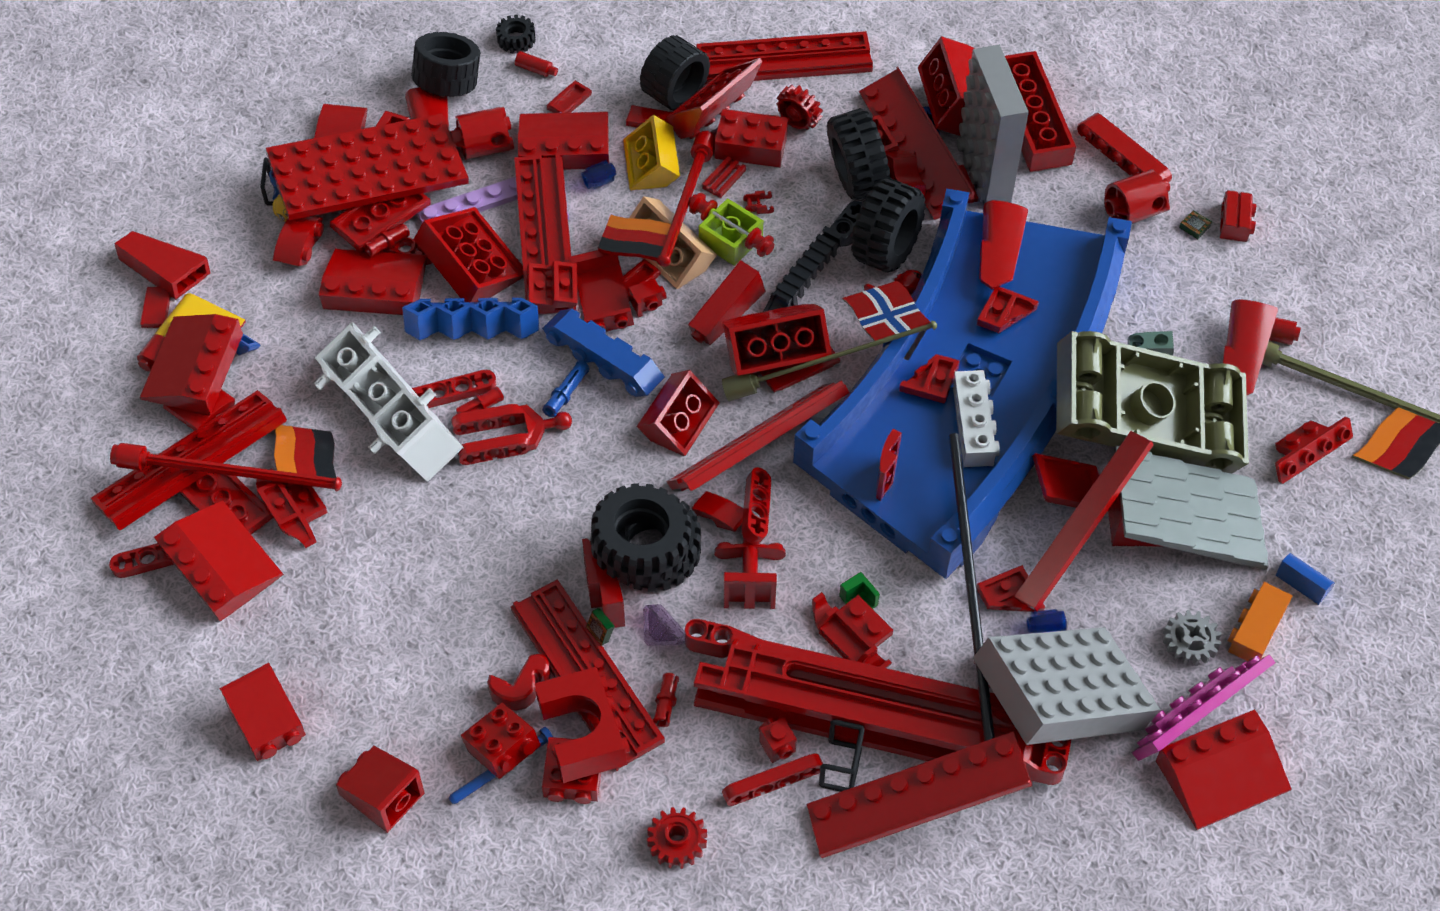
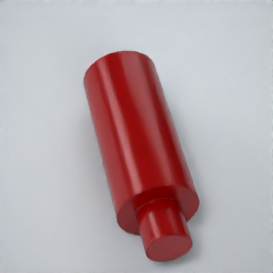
M518 52L515 58V66L545 77H548L549 74L556 76L558 73V68L553 67L552 62L525 52Z

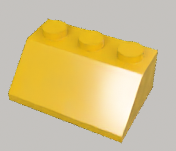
M653 115L623 139L630 190L667 187L680 177L672 125Z

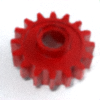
M791 84L789 87L786 86L776 98L779 100L776 103L778 112L781 117L788 118V125L793 128L809 130L811 127L813 129L823 117L821 115L823 109L818 107L821 103L814 100L815 95L810 96L808 94V89L803 91L800 85L795 88Z
M671 807L670 814L668 815L662 810L660 812L661 819L653 818V827H648L647 835L649 836L647 838V846L652 847L650 849L651 856L658 855V863L661 865L665 861L670 869L674 865H679L680 869H683L685 863L694 865V858H702V849L707 848V840L705 839L707 838V829H702L704 827L703 819L695 821L696 812L686 815V808L684 807L680 813H676L675 808ZM674 835L684 837L681 841H673L671 839Z

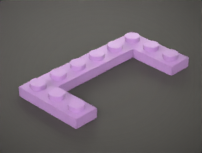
M516 177L427 206L417 215L421 223H423L424 220L472 207H476L479 212L518 200Z

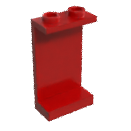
M599 250L570 256L571 263L577 264V287L584 321L588 323L591 320L606 329V332L634 325L619 257L601 253Z

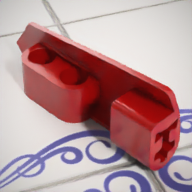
M420 87L409 89L406 92L405 99L410 119L442 113L449 128L448 96L430 94Z
M998 200L988 201L983 206V237L980 248L979 280L992 290L1002 284L1013 281L1028 215L1027 208Z
M1238 299L1231 303L1223 363L1236 366L1240 372L1246 373L1247 395H1250L1255 389L1278 308L1261 302Z

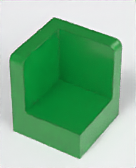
M862 572L840 584L839 597L845 604L859 595L872 609L878 606L880 594Z

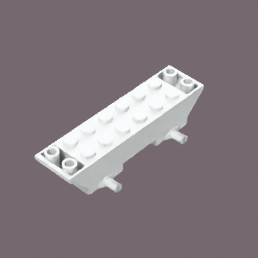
M351 322L315 357L321 365L324 374L314 384L318 389L322 390L330 381L337 383L367 416L369 422L376 429L379 437L368 448L376 454L385 444L391 446L398 455L428 482L464 447L428 408L427 404L437 396L433 390L428 388L419 397L371 343L381 332L373 325L364 335Z

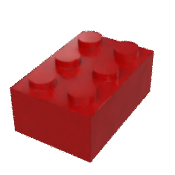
M722 109L715 139V159L725 160L729 156L732 158V161L737 160L742 163L781 168L788 135V118Z

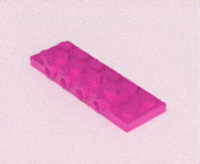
M1270 654L1261 659L1256 655L1235 669L1233 666L1225 670L1221 667L1217 668L1208 675L1210 679L1208 682L1203 684L1200 681L1188 690L1191 693L1188 697L1180 696L1169 704L1171 709L1165 713L1161 710L1153 718L1152 723L1145 728L1148 734L1137 742L1139 747L1131 753L1140 761L1159 752L1276 662Z

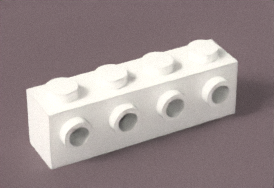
M984 370L955 371L952 387L963 466H994L995 456H999L1000 447L999 441L994 440L996 421L991 420L993 401L988 400L990 381L985 380Z

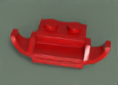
M256 479L258 496L261 497L280 530L286 535L299 540L305 548L317 543L308 523L328 512L313 486Z
M822 592L812 599L813 616L819 634L842 658L883 668H888L892 664L889 659L884 660L877 654V647L893 635V629L859 595L840 609L836 606L832 608Z

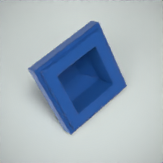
M243 334L236 353L242 355L258 349L261 345Z

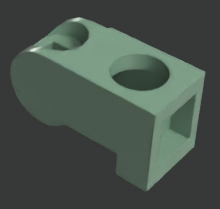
M1173 331L1134 333L1127 339L1128 345L1169 355L1174 353Z

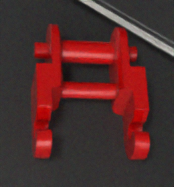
M762 190L744 195L743 200L747 202L745 209L757 214L773 213V206H770V209L767 210L766 205L760 204V199H771L772 192L768 191V195H765V191Z

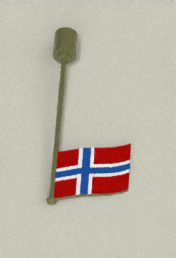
M894 281L842 298L853 309L862 328L874 340L873 342L758 377L756 373L740 376L735 374L722 379L723 390L729 402L757 393V388L760 387V382L924 330L931 328L935 330L937 323L935 321L930 322L921 313L908 290L900 282Z

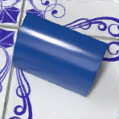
M1289 553L1282 560L1275 575L1318 605L1333 589L1335 582L1292 553Z

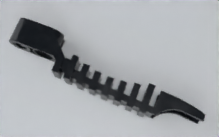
M850 202L830 228L827 226L823 228V234L816 236V241L811 242L809 249L803 252V257L796 261V266H792L789 274L782 278L783 282L778 283L775 292L771 293L763 312L798 305L797 296L799 298L804 296V287L807 289L810 287V278L815 280L817 270L820 272L823 270L824 262L828 265L831 261L830 256L835 258L839 247L852 244V231L857 221L856 217L861 210L862 202Z

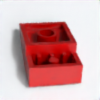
M587 538L582 539L591 608L601 607L604 614L614 624V628L624 627V601L617 577H610L607 575V569L602 570L598 566L597 559L593 558L590 540Z

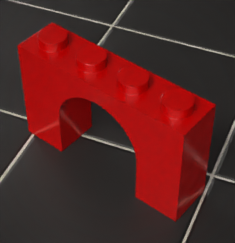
M597 667L534 684L543 720L573 712H585L595 716L600 721L590 734L554 745L556 761L563 783L627 765L626 754L630 753L629 744L626 737L621 738L620 732H623L619 716L614 717L612 713L616 711L612 696L607 697L606 692L609 691L605 676L600 677Z

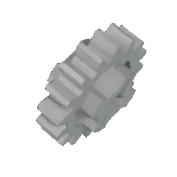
M1187 610L1185 616L1177 612L1175 618L1170 617L1163 631L1165 635L1163 643L1169 644L1166 651L1168 653L1174 651L1176 653L1174 656L1175 660L1180 657L1184 658L1183 662L1185 665L1189 660H1192L1194 665L1198 666L1200 659L1205 664L1208 663L1210 657L1214 658L1221 645L1219 639L1222 634L1215 631L1218 624H1210V616H1206L1204 619L1201 618L1200 611H1197L1196 615H1192L1190 610Z

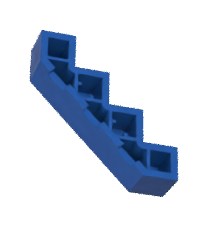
M445 298V303H431V299H419L402 307L405 332L418 340L426 339L437 332L455 340L471 331L487 340L494 338L504 331L523 339L539 331L538 306L524 298H512V302H498V298H478V302H465L464 298Z
M572 308L560 310L542 328L551 344L555 346L568 345L575 359L585 363L594 362L599 368V373L608 380L621 379L625 384L627 392L635 397L648 396L665 378L650 357L645 354L640 357L632 352L633 347L618 337L615 339L610 338L605 334L606 329L591 320L587 323L580 319V313Z

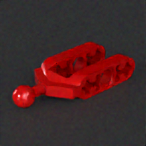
M507 404L456 414L451 419L453 432L456 435L518 425L524 422L527 433L511 434L462 444L464 448L457 453L459 462L462 465L491 461L496 457L501 459L526 454L530 450L537 449L545 429L556 427L559 430H567L572 425V417L569 413L561 411L554 418L543 420L527 404L521 406L518 404Z

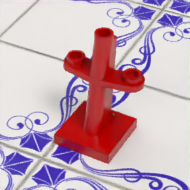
M742 537V543L740 544L719 543L714 550V555L717 558L732 559L742 557V572H724V608H729V602H744V609H755V602H770V609H775L777 573H758V557L781 560L786 556V550L783 548V545L780 543L753 545L747 542L744 537Z

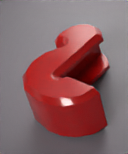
M542 654L530 655L513 685L498 677L489 675L487 684L492 700L497 705L503 702L514 711L529 707L536 698L534 684L550 679L549 661Z

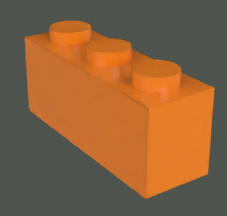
M1263 582L1260 590L1254 589L1248 600L1252 604L1250 609L1244 608L1238 619V622L1242 623L1240 628L1234 627L1227 640L1232 643L1228 652L1246 661H1249L1256 655L1261 659L1293 595L1266 582Z

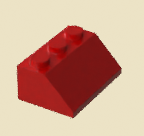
M690 369L672 373L636 427L651 442L686 456L720 402Z

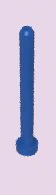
M545 726L539 730L540 735L537 736L541 746L546 743L548 744V738L553 737ZM486 770L450 794L448 799L452 804H457L496 776L489 770Z

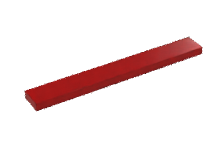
M1132 431L1129 432L1014 596L1018 601L1035 611L1039 610L1154 444L1151 440Z

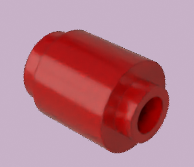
M1276 318L1269 340L1292 345L1293 341H1298L1301 327H1296V321Z

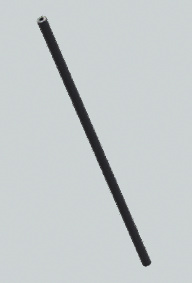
M952 433L949 435L975 656L984 642L959 434ZM975 663L984 741L995 738L989 684Z

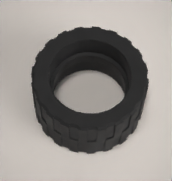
M427 33L415 41L411 73L412 80L418 87L430 94L449 97L468 94L477 85L480 49L471 39L456 33Z
M678 35L666 37L651 50L644 61L640 74L641 90L668 109L674 111L706 83L710 68L709 57L705 52Z

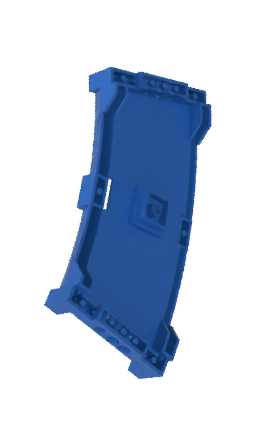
M946 189L940 223L931 253L912 295L917 308L930 322L935 321L937 328L935 330L933 328L926 330L909 360L904 359L919 332L883 343L881 351L849 394L819 424L810 419L795 434L793 463L829 489L831 497L904 553L911 552L944 579H947L958 566L962 567L964 565L949 435L952 433L959 434L953 387L951 386L944 404L899 391L900 383L903 380L908 381L913 377L915 371L921 366L926 365L928 360L936 354L960 360L957 371L984 370L985 380L990 381L988 400L993 401L991 420L996 421L994 440L999 441L1000 453L999 456H995L994 466H963L974 554L999 516V511L1035 465L1033 455L1035 453L1042 454L1056 432L1057 343L1071 331L1103 333L1112 302L1115 298L1132 221L1109 217L1104 235L1026 221L1013 281L1002 284L1000 287L1039 301L1038 308L1007 329L997 333L977 325L978 317L993 292L992 289L979 280L983 213L967 211L970 192ZM892 429L901 432L902 436L894 482L880 501L876 499V486L882 449Z

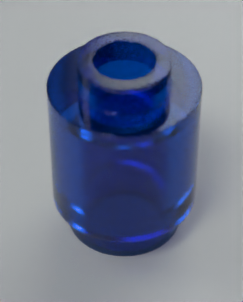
M604 160L587 167L581 175L588 189H596L615 180L614 176L617 173L614 165Z
M1057 609L1033 611L1030 613V617L1026 619L1029 633L1066 631L1067 629L1065 613Z

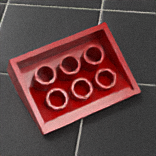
M758 58L724 69L670 113L666 118L670 125L673 126L677 136L680 139L687 137L690 139L695 138L701 132L700 129L703 126L707 127L715 122L716 119L714 117L718 114L721 115L722 109L729 110V105L732 102L735 103L745 96L744 92L751 87L762 64V60Z
M608 112L520 114L518 157L542 155V158L555 157V154H560L563 160V170L609 168Z
M476 207L424 220L414 237V241L460 298H464L465 302H478V298H491L524 278L523 265Z
M335 248L321 281L319 298L322 307L327 310L403 315L402 307L420 299L427 256L379 252L370 257L365 251L360 254L357 250Z
M218 314L174 316L144 385L140 400L211 415L243 336L239 320Z
M223 500L175 521L154 537L163 552L219 621L231 615L284 575Z
M1255 709L1171 743L1160 750L1156 758L1157 765L1196 830L1292 790L1270 732Z

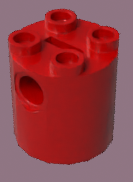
M504 107L486 109L455 117L456 128L450 131L456 148L461 147L465 160L514 149L512 136L509 137L508 130H511V122L509 116L506 117Z
M1150 169L1108 184L1104 195L1105 210L1112 218L1132 221V224L1169 211L1168 192L1170 191V183L1166 178L1162 179L1154 169Z

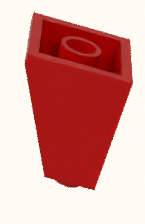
M270 663L220 688L230 714L257 761L273 757L277 750L287 745L293 746L306 735L303 725Z
M374 745L369 751H364L358 757L356 764L349 771L347 770L341 774L336 784L338 793L342 798L386 833L425 794L420 773L416 768Z

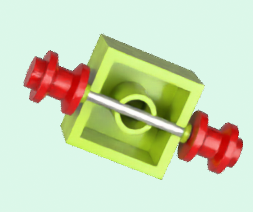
M703 193L695 194L690 198L689 212L692 214L699 212L701 214L700 218L703 220L698 226L699 238L725 261L735 266L753 248L757 249V255L760 257L769 255L773 251L775 246L773 243L774 238L771 235L763 237L764 220L728 198L718 208V203L714 200L707 202L706 195Z

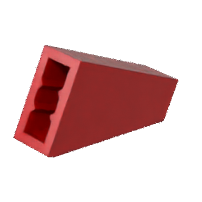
M131 231L114 243L118 259L155 286L163 288L175 300L210 274L207 257Z
M742 260L738 262L688 324L692 332L691 336L697 342L702 344L704 341L711 345L724 333L723 322L742 316L766 292L759 271Z

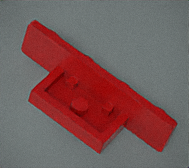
M1344 417L1330 427L1310 420L1276 442V450L1285 455L1275 462L1278 481L1284 484L1352 439L1353 432L1350 418Z

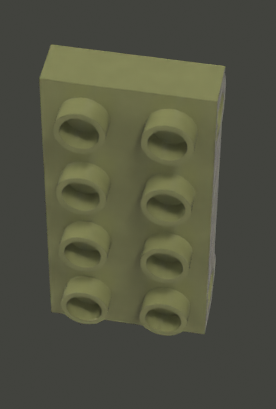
M1071 331L1057 343L1056 434L1116 447L1120 446L1129 432L1132 431L1152 441L1154 445L1149 451L1152 452V455L1179 459L1184 463L1221 469L1222 472L1232 474L1249 464L1246 373L1240 372L1236 366L1231 364H1206L1111 341L1107 335L1100 332Z

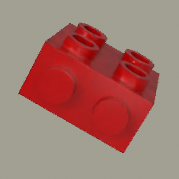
M503 702L460 735L467 751L498 779H501L541 746L534 728Z
M549 737L542 781L543 797L553 802H562L564 799L575 800V802L580 804H589L591 801L598 802L601 773L563 783L556 761L554 745L574 739Z

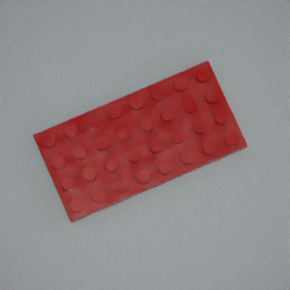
M442 113L266 147V155L289 221L469 184V177Z

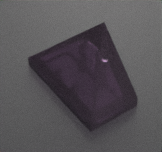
M661 604L646 605L643 608L644 642L647 646L685 644V631Z

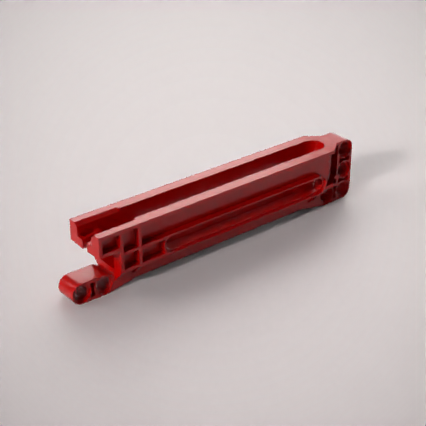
M692 619L685 625V645L690 651L718 658L728 657L725 667L704 662L699 663L694 680V687L698 688L694 700L695 707L763 723L769 718L780 719L784 717L792 730L829 738L831 720L859 724L865 729L862 746L923 761H930L984 742L978 689L762 640L734 627L702 619ZM693 634H700V635H702V636H700V637H693V636H691V635H693ZM718 640H726L727 642H726V643H719V642H717V641H718ZM990 692L995 738L1014 731L1031 782L1034 781L1047 785H1056L1061 782L1067 767L1072 739L1054 741L1063 745L1061 747L1055 746L1052 742L1026 745L995 693ZM835 725V740L857 743L859 730ZM1047 766H1055L1058 771H1052Z

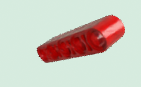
M1094 113L1078 124L1077 130L1079 135L1086 137L1085 140L1096 149L1102 150L1100 152L1112 162L1118 163L1116 165L1128 175H1136L1154 169L1162 179L1166 178L1169 182L1172 180L1170 170L1103 115Z

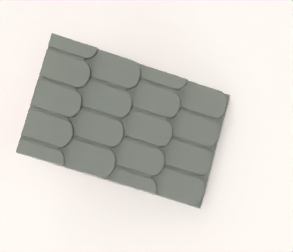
M1116 446L1114 451L1116 452L1120 446ZM1148 452L1108 510L1112 546L1168 547L1267 570L1269 566L1264 529L1260 515L1261 509L1258 503L1257 485L1255 480L1250 477L1222 472L1221 469L1184 463L1179 459L1152 455V452Z

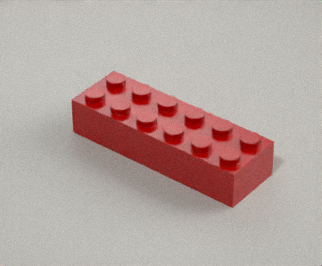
M1031 51L1006 55L1005 58L1028 110L1021 152L1029 172L1072 165L1076 145L1037 52Z

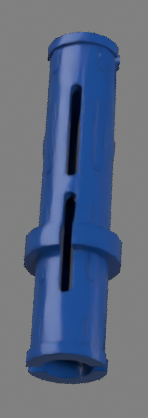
M577 361L560 386L554 388L551 392V398L542 408L546 416L555 417L561 407L569 402L570 395L590 370L587 363Z

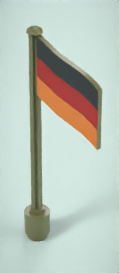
M1268 342L1262 365L1271 367L1272 363L1276 365L1278 363L1396 409L1379 425L1368 443L1352 455V458L1410 479L1423 469L1435 449L1440 445L1439 414L1282 354V351L1278 350L1280 345Z

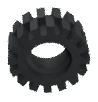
M511 15L507 16V20L501 19V23L498 22L496 27L497 43L505 52L510 50V53L514 54V51H517L518 54L522 49L526 52L528 47L532 48L533 44H535L534 23L529 18L525 20L523 15H521V18H518V15H514V18H511ZM514 32L523 33L522 35H519V36H510V35H509V34L514 33Z

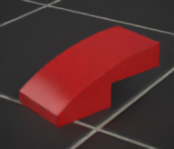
M705 491L691 508L697 516L713 520L716 527L735 532L742 524L743 508L708 491Z

